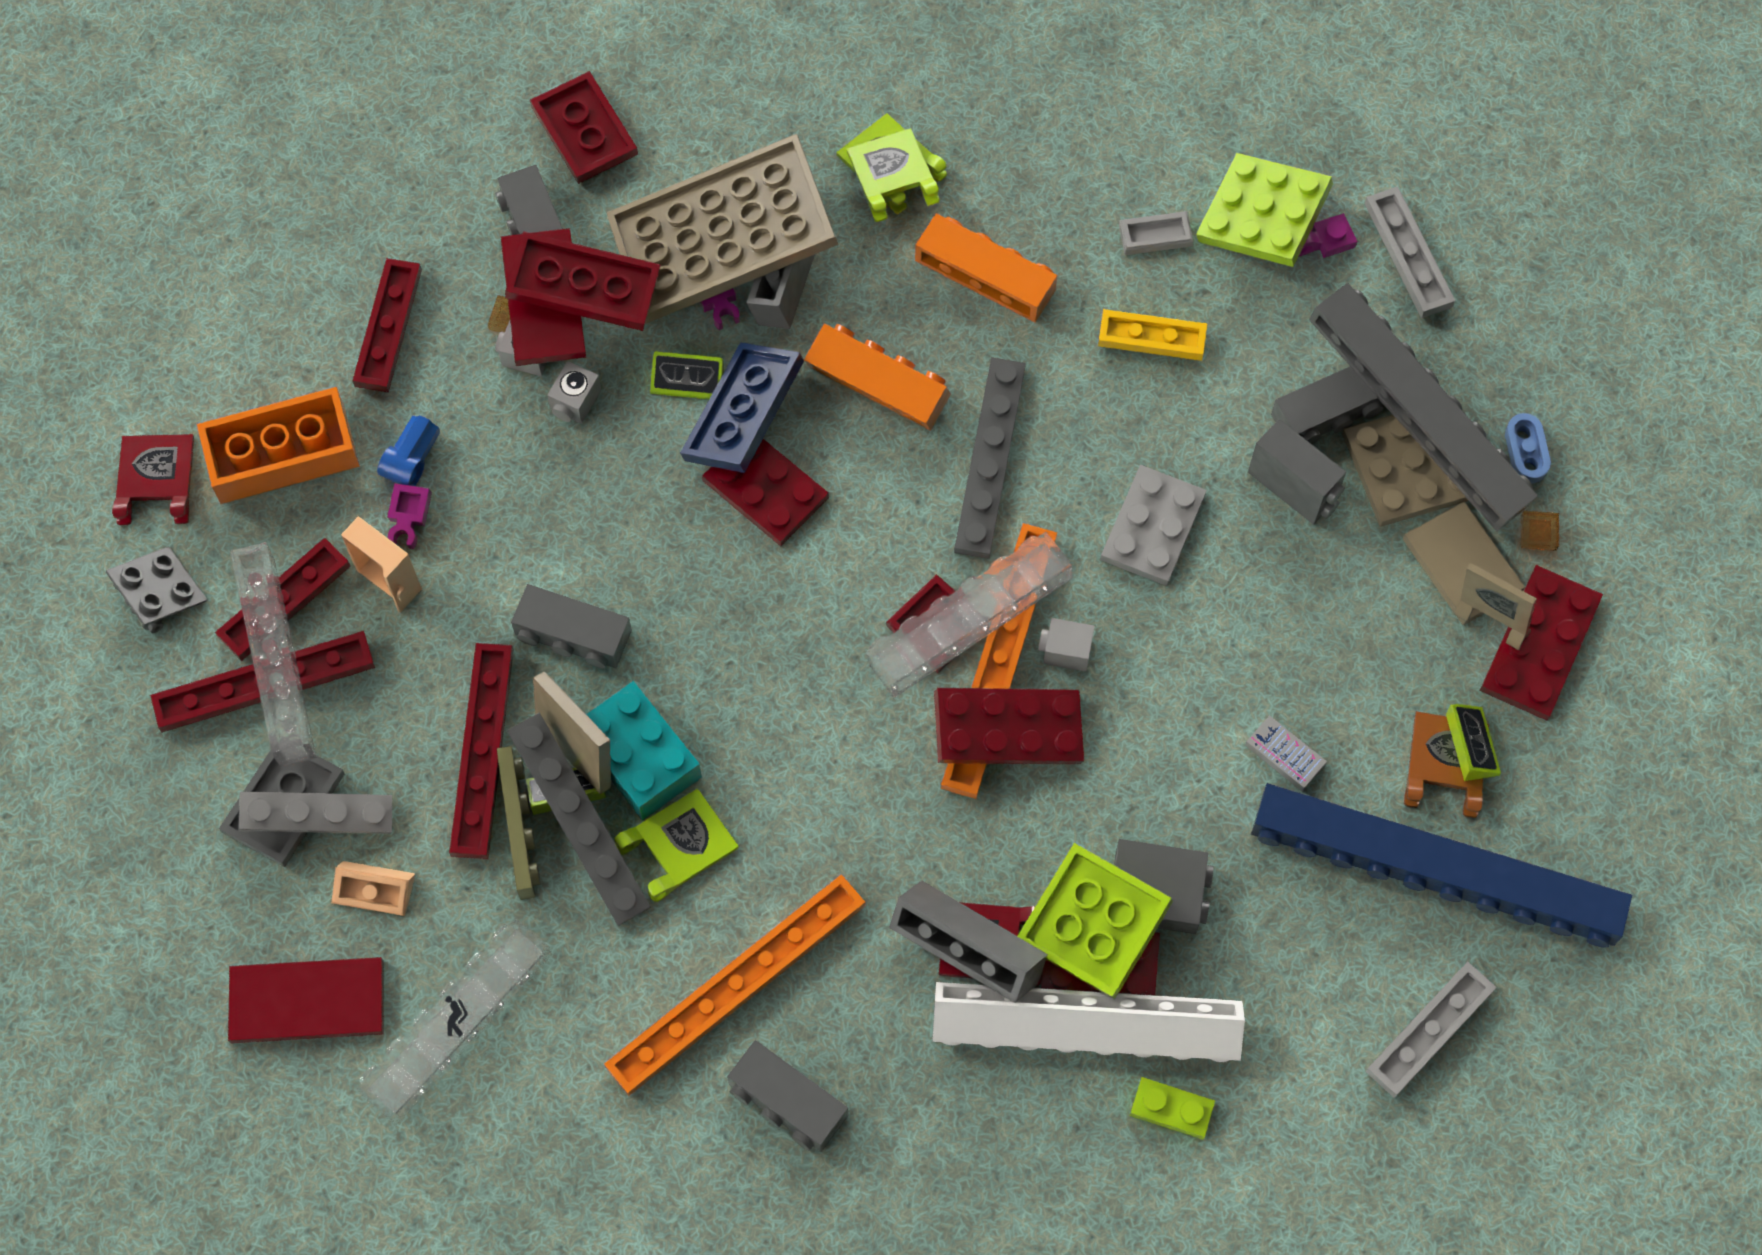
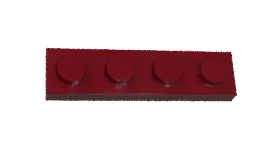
M386 258L352 380L354 387L389 393L422 272L420 263Z
M323 538L215 632L216 636L242 662L351 567L349 561L326 538Z

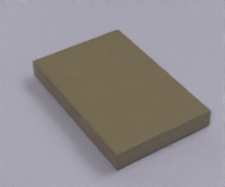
M1465 502L1413 529L1403 537V541L1454 614L1461 599L1466 569L1470 563L1522 591L1525 589V586ZM1474 609L1468 622L1459 617L1457 618L1462 625H1465L1485 613Z
M542 672L533 677L535 714L540 712L564 756L599 794L610 789V739L547 673Z

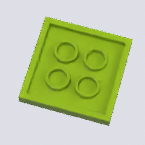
M1236 153L1196 233L1198 242L1294 267L1333 186L1332 176Z
M1074 843L1017 937L1048 954L1046 960L1115 1000L1172 905L1173 900L1171 897Z

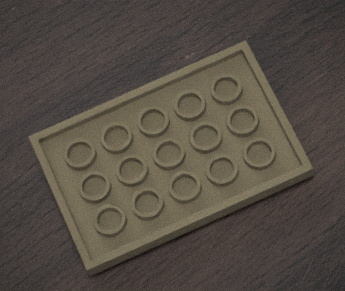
M797 134L607 212L620 255L660 264V272L645 324L838 245Z

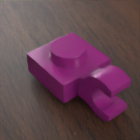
M1345 214L1315 222L1298 257L1320 250L1323 258L1355 248L1358 241Z

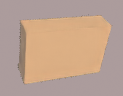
M358 516L341 534L356 570L391 596L397 610L401 613L422 590L409 554Z

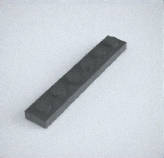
M991 357L954 553L990 558L1026 363Z
M540 712L507 730L616 924L620 926L651 908Z

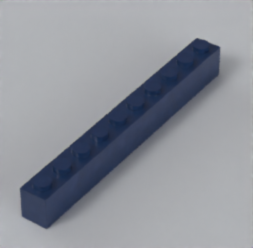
M1269 783L1266 784L1251 835L1257 836L1258 840L1263 844L1269 846H1279L1280 844L1294 848L1297 854L1305 857L1319 855L1329 858L1333 865L1340 868L1350 869L1352 866L1367 870L1366 873L1376 879L1387 880L1389 877L1403 881V885L1409 889L1424 891L1426 888L1440 893L1439 896L1447 901L1461 902L1465 900L1475 903L1476 908L1483 912L1495 914L1501 911L1513 915V919L1519 923L1534 925L1535 922L1549 926L1550 931L1561 936H1571L1572 934L1587 938L1586 941L1589 944L1602 948L1609 947V945L1615 946L1623 937L1632 899L1631 894Z

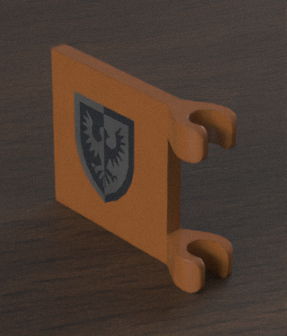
M1416 711L1404 805L1414 808L1418 807L1419 801L1423 797V783L1466 790L1463 815L1476 818L1482 808L1484 778L1464 781L1446 716Z

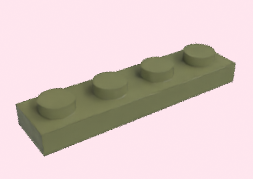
M512 746L497 748L516 889L521 900L535 898L534 886L541 885L537 862L531 863L529 850L535 849V840L532 827H525L524 815L530 814V805L527 792H520L519 780L525 779L522 757H515Z

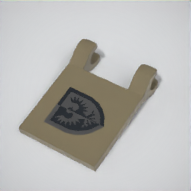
M1470 563L1466 569L1461 599L1454 615L1468 622L1474 609L1485 613L1512 628L1506 644L1520 650L1524 639L1531 632L1529 627L1537 599Z

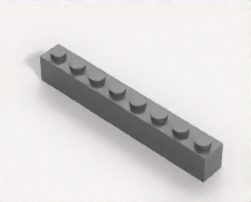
M1347 282L1316 306L1309 319L1310 322L1496 532L1529 507L1538 496L1534 492V487L1530 480L1515 471L1510 465V460L1505 452L1491 444L1486 438L1484 429L1477 422L1471 421L1462 411L1460 402L1454 396L1448 395L1439 385L1436 375L1417 361L1412 348L1407 343L1400 342L1392 333L1388 321L1380 315L1377 316L1368 306V301L1361 291L1353 289Z

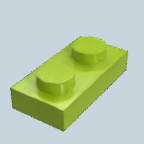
M1141 1077L1129 1116L1204 1140L1215 1100Z

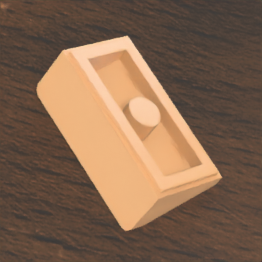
M342 861L335 870L331 903L405 916L415 873Z

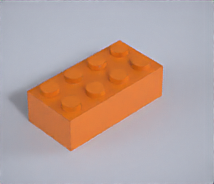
M337 387L197 424L211 486L220 504L360 467L344 404Z

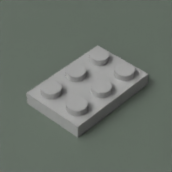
M1140 465L1103 549L1100 560L1167 586L1207 490Z

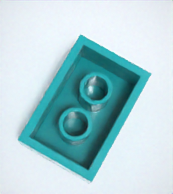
M634 681L586 714L610 739L611 781L642 821L702 778L699 762Z

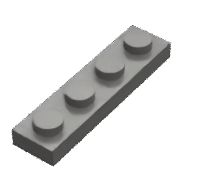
M1398 186L1366 197L1364 204L1420 317L1423 318L1452 308L1455 299Z
M240 792L238 831L390 834L392 832V795Z
M1467 961L1365 1072L1395 1098L1497 987Z

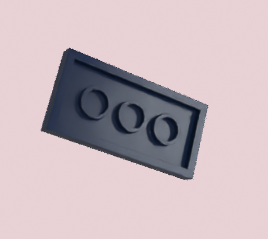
M740 342L680 452L684 461L745 473L804 363L800 352Z

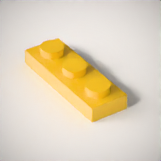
M1103 309L1098 346L1202 361L1207 323Z

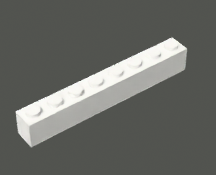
M936 982L933 1042H942L946 1045H959L961 1043L980 1044L987 1048L1013 1046L1024 1050L1046 1048L1057 1049L1066 1053L1078 1050L1094 1051L1101 1055L1126 1053L1134 1054L1138 1057H1150L1152 1055L1172 1056L1179 1060L1206 1058L1216 1062L1241 1061L1245 1017L1242 1001L1121 993H1118L1114 1000L1103 992L1033 988L1014 1003L986 985Z

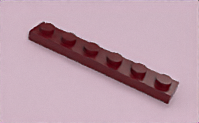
M360 631L294 651L293 654L291 652L150 695L158 728L163 733L375 668L366 634L364 631Z
M476 643L449 850L451 857L489 859L499 776L497 748H502L514 653L512 645Z

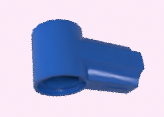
M412 415L395 446H389L383 453L378 464V475L398 484L416 486L424 470V460L440 434L439 427L423 416Z

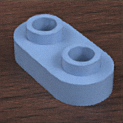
M1517 414L1511 418L1505 430V439L1511 465L1519 475L1525 476L1531 483H1537L1544 479L1551 465L1543 426L1539 419L1531 414ZM1517 432H1525L1528 438H1520ZM1524 464H1533L1536 470L1530 471L1525 468Z

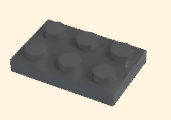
M279 736L243 792L332 794L345 773L343 769ZM239 799L219 828L223 834L283 867L287 865L307 832L238 831Z

